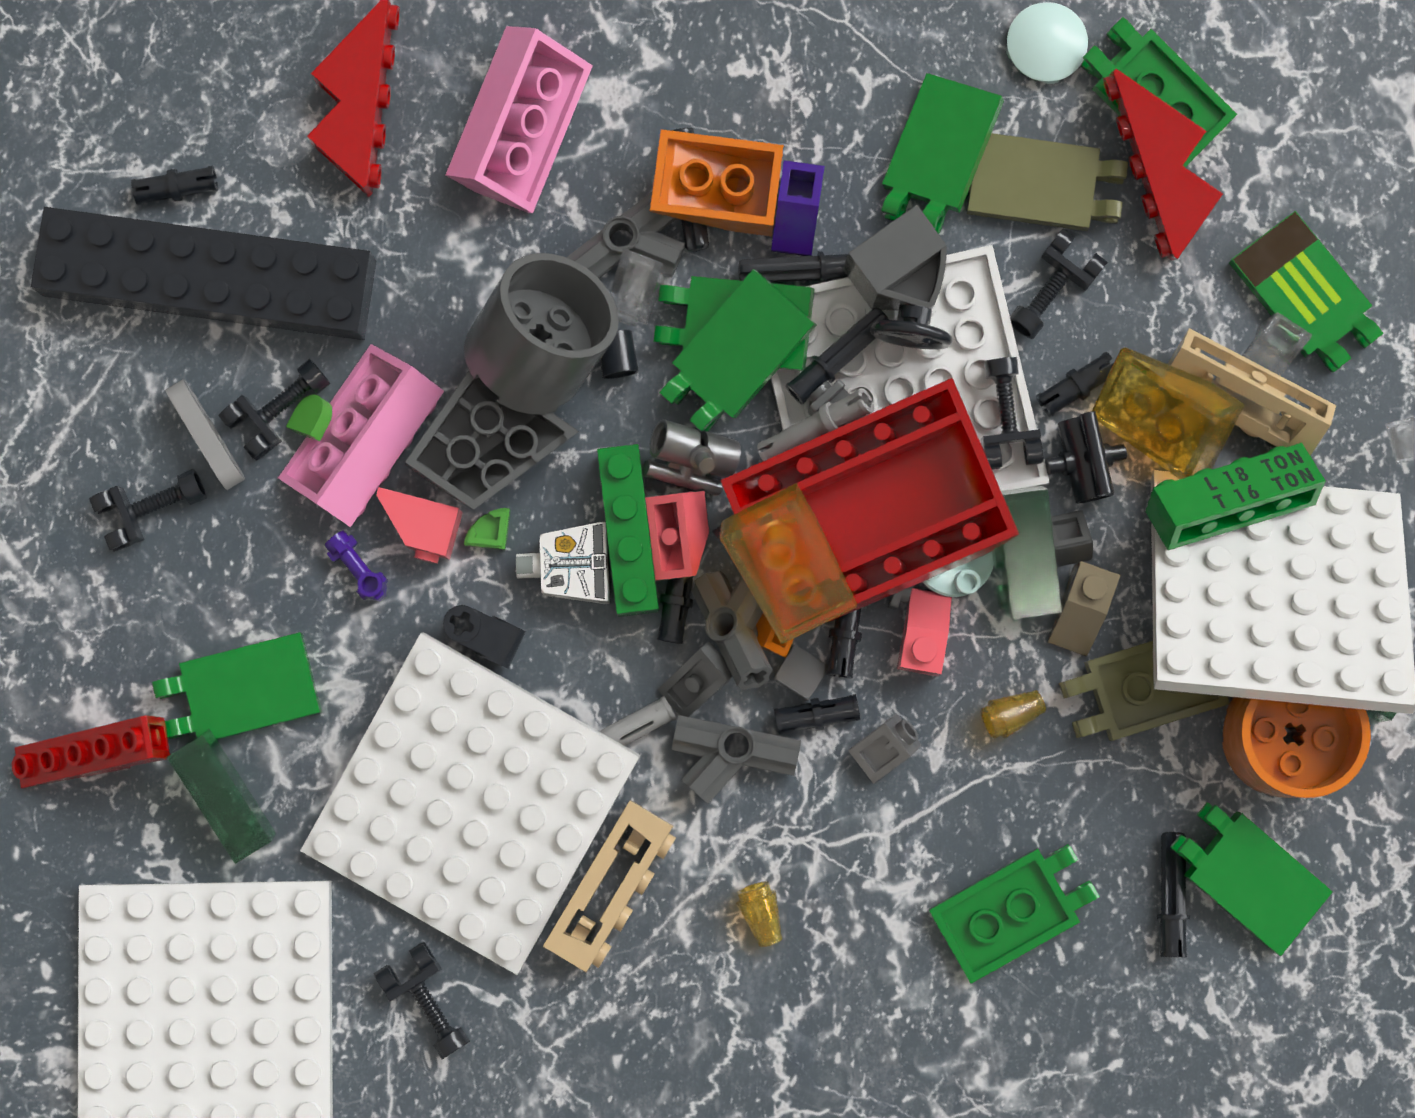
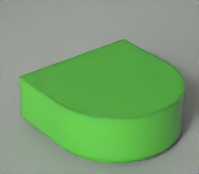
M309 395L297 405L286 427L297 434L320 441L330 424L332 406L318 395Z

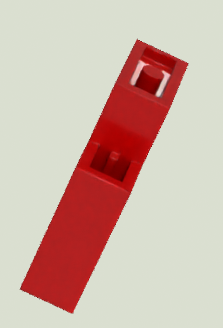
M380 0L311 73L316 84L338 104L307 137L316 150L368 197L373 194V188L379 189L381 184L382 167L381 164H376L378 148L384 149L386 141V125L381 124L382 109L389 108L391 87L389 84H385L387 69L393 70L395 62V45H390L391 30H398L400 18L399 6L391 5L390 0Z
M1115 68L1108 77L1103 78L1104 87L1109 100H1116L1121 116L1116 117L1117 127L1122 140L1129 139L1134 154L1129 156V164L1136 180L1142 179L1146 194L1142 195L1141 199L1148 219H1155L1159 231L1158 234L1154 235L1158 253L1161 258L1167 257L1171 261L1176 260L1223 195L1222 192L1183 166L1206 133V130Z
M140 716L15 747L16 755L12 760V771L15 777L20 779L21 788L130 769V766L171 759L164 717Z

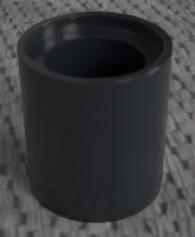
M618 330L614 340L599 360L602 378H621L639 372L631 330Z

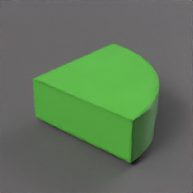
M510 508L495 509L480 517L468 530L464 545L506 550Z

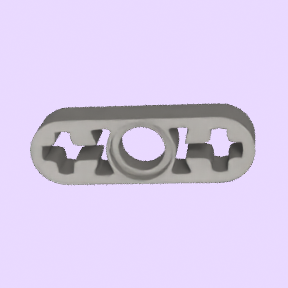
M182 379L167 388L165 391L224 488L229 490L244 481L245 477L188 383Z

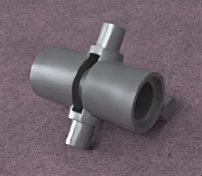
M663 419L656 424L649 447L653 458L667 461L668 464L664 465L647 460L644 463L642 474L649 478L719 496L723 489L721 481L705 475L710 473L724 478L733 475L740 461L741 446L736 440L705 431L699 432V430L687 425Z

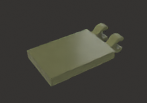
M991 133L970 186L967 214L1088 231L1090 220L1117 224L1118 219L1121 218L1123 202L1117 200H1093L1096 180L1123 184L1127 176L1128 162L1122 160L1100 161V148Z
M1153 641L1086 661L1084 664L1088 674L1059 683L1064 699L1093 690L1101 713L1072 722L1076 738L1106 730L1109 741H1114L1230 704L1227 696L1154 689Z

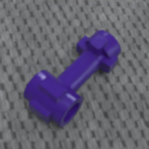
M344 530L338 532L324 545L329 551L327 555L334 563L341 559L357 579L358 589L356 592L363 600L369 598L380 602L387 596L388 579L381 572H371L353 549L358 542L352 535L348 536Z

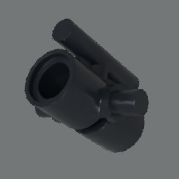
M1096 411L1080 414L1079 417L1059 422L1057 425L1063 451L1059 452L1056 457L1044 460L1047 474L1061 472L1064 476L1069 475L1076 504L1113 496L1114 489L1109 467L1113 465V462L1127 459L1125 445L1110 446L1108 443H1103Z

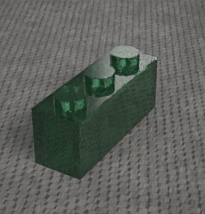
M1043 486L1003 490L1001 492L1020 535L992 551L995 569L1001 568L1003 584L997 585L1000 610L1006 609V614L1012 620L1062 613L1048 489Z
M210 729L180 746L167 756V759L235 864L273 840L276 835L275 830Z

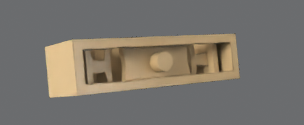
M1190 328L1166 365L1159 383L1160 386L1166 388L1173 396L1187 399L1204 408L1209 415L1223 418L1235 424L1249 436L1259 437L1276 447H1289L1302 443L1310 456L1330 428L1336 408L1335 404ZM1203 350L1213 355L1214 357H1217L1225 361V365H1222L1217 361L1209 358L1208 356L1200 353V351ZM1287 394L1310 407L1307 409L1284 396Z
M630 800L543 947L585 972L588 971L591 964L599 968L612 947L605 942L611 930L615 928L621 932L633 909L626 906L633 893L637 892L642 895L654 876V873L648 870L656 855L664 859L676 837L669 834L673 825ZM630 825L634 830L624 844L623 849L636 855L645 839L650 841L651 844L640 863L634 861L599 921L603 923L593 942L587 941L586 938L596 922L583 915L572 934L566 932L579 909L581 911L586 909L620 852L616 849V846Z

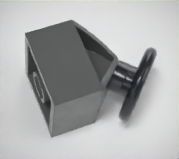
M918 205L848 252L843 271L871 309L878 307L881 310L898 311L897 320H881L871 325L870 332L875 338L904 347L939 350L950 347L953 342L952 336L947 331L928 325L931 322V309H933L944 279L947 245Z

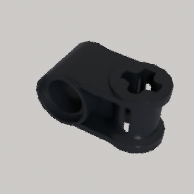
M465 605L449 609L443 620L444 631L449 638L507 669L526 631L493 615L490 617ZM465 613L470 614L469 622L474 625L471 632L463 631L461 636L455 634L457 627L452 624L455 616L462 618Z

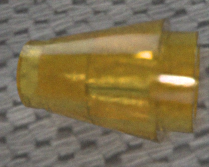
M1033 690L1031 692L989 700L988 705L981 708V717L992 738L995 739L1002 736L1006 739L1039 715L1045 713L1046 706L1041 694L1037 690Z
M763 881L748 885L737 891L739 901L736 904L755 939H757L759 947H766L780 942L783 937L781 934L776 890H771L769 882Z

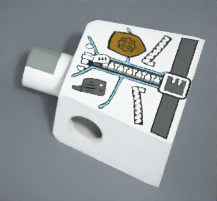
M597 522L541 534L540 553L516 554L517 579L541 578V593L544 596L610 604L606 522Z

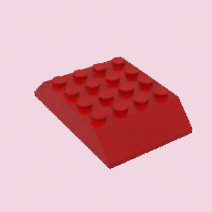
M953 378L720 480L783 635L837 619L984 556L1020 535Z

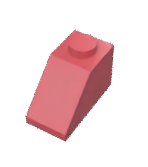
M378 487L376 494L405 546L415 551L414 558L438 564L439 557L450 560L463 512L457 507Z
M686 492L646 497L655 580L696 576L709 535L705 492Z
M912 588L897 663L898 670L931 676L942 674L949 634L952 597Z

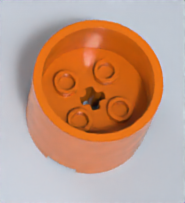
M1234 697L1226 710L1227 714L1223 727L1224 742H1222L1230 767L1246 785L1270 796L1315 798L1338 791L1358 774L1369 752L1371 729L1369 717L1364 709ZM1295 727L1297 731L1293 735L1295 742H1284L1283 737L1287 734L1285 728Z

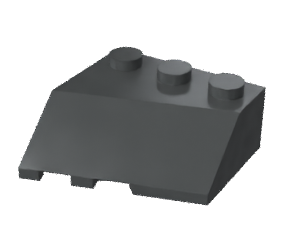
M468 371L406 459L405 466L438 489L474 510L579 431L554 413L528 414L497 402L500 396L489 389L480 378L474 379L470 371Z

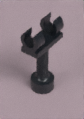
M1064 228L1041 257L1056 268V271L1029 306L1023 307L1019 305L1010 315L1012 327L1030 339H1034L1044 326L1040 319L1044 313L1043 311L1048 308V305L1051 304L1069 279L1086 291L1108 263L1095 253L1084 269L1081 270L1065 258L1063 253L1075 237Z
M1004 357L985 361L986 379H992L997 384L998 408L1000 409L999 413H1001L999 417H1001L1000 421L1002 422L1000 424L1002 425L1001 429H1003L1001 434L983 436L980 439L991 468L1001 469L1000 467H1002V455L999 444L1022 441L1026 465L1041 464L1044 462L1040 429L1019 432L1016 428L1017 420H1015L1016 416H1014L1016 412H1014L1015 408H1013L1015 407V404H1013L1014 396H1012L1013 388L1010 382H1012L1014 376L1019 374L1017 357Z
M310 358L297 368L299 372L297 381H294V384L292 383L291 386L287 387L288 389H284L281 394H278V397L276 396L275 399H272V402H268L262 409L257 410L247 397L241 395L236 399L237 401L227 406L218 415L230 429L242 423L248 415L251 417L262 433L252 438L244 448L256 461L282 442L270 427L269 423L271 420L280 415L283 409L286 410L290 404L292 405L293 402H296V399L298 400L299 396L302 397V394H305L306 391H314L318 394L331 384Z
M191 469L177 475L178 482L175 487L167 488V490L160 491L156 495L153 494L133 504H130L124 488L120 486L112 487L110 490L90 497L89 500L94 513H105L117 507L124 522L125 528L115 530L104 536L109 550L115 552L144 540L137 522L138 517L148 515L153 511H157V509H161V507H167L172 502L180 501V499L186 500L190 505L207 499L203 483L197 472Z
M422 942L409 950L413 960L422 971L412 979L401 985L400 980L390 965L384 966L373 974L390 1002L406 992H410L413 994V997H416L415 1001H418L417 1004H420L419 1007L422 1008L423 1014L427 1015L428 1022H431L430 1025L433 1026V1030L436 1029L435 1033H438L437 1041L433 1046L440 1058L444 1059L469 1043L470 1040L462 1027L455 1029L449 1026V1022H447V1019H444L445 1015H442L443 1012H440L441 1009L438 1008V1004H436V1001H433L432 994H429L430 991L427 990V986L424 987L425 980L442 970V968L437 963L426 943Z

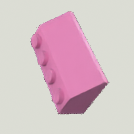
M506 26L445 175L478 194L527 213H533L593 65L536 28Z
M370 344L330 402L332 418L322 439L317 441L306 437L278 479L351 527L357 517L365 511L368 501L379 485L387 479L391 468L401 453L411 444L415 433L426 417L434 411L437 401L444 393V390L409 364Z

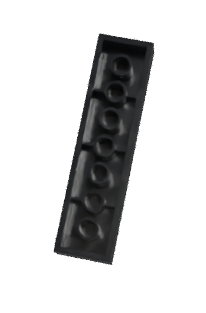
M44 207L31 288L43 297L365 341L377 261L372 253L367 250Z

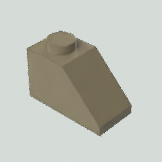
M1083 561L1075 564L1047 643L1083 656H1088L1107 616L1121 575Z

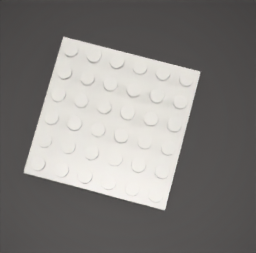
M993 245L946 255L944 279L933 309H931V322L928 325L947 331L953 338L950 347L939 350L917 349L887 343L876 338L834 375L836 378L834 382H829L832 386L840 379L845 384L844 389L849 394L854 393L859 388L865 389L872 398V402L867 403L866 406L873 404V412L953 378L980 440L983 436L1001 434L1003 430L1000 424L1002 422L1000 421L1001 417H999L1001 413H999L1000 409L998 408L997 384L992 379H986L984 362L997 358L1017 357L1019 374L1014 376L1012 382H1010L1013 388L1012 396H1014L1013 404H1015V407L1013 408H1015L1014 412H1016V415H1014L1016 416L1015 420H1017L1016 428L1019 432L1037 430ZM849 277L806 286L815 289L811 320L817 324L809 334L806 367L811 364L810 358L812 356L819 357L872 310ZM882 310L889 320H897L898 311ZM778 369L770 378L782 431L810 416L808 409L813 402L808 398L801 405L790 395L785 387L788 382L792 381L802 371ZM1023 441L999 444L1002 455V467H1000L1001 469H992L1003 495L1050 483L1045 461L1041 464L1026 465Z
M1154 470L1151 477V492L1153 487H1156L1165 480L1173 479L1176 481L1194 474ZM1324 486L1315 506L1169 551L1151 523L1154 689L1395 713H1414L1415 667L1401 497L1399 493Z
M423 632L420 633L300 851L518 975L641 755Z
M332 881L79 885L78 1118H333Z

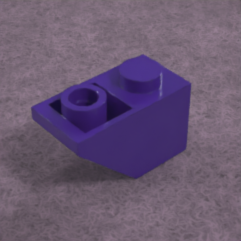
M784 160L771 251L812 256L825 166Z

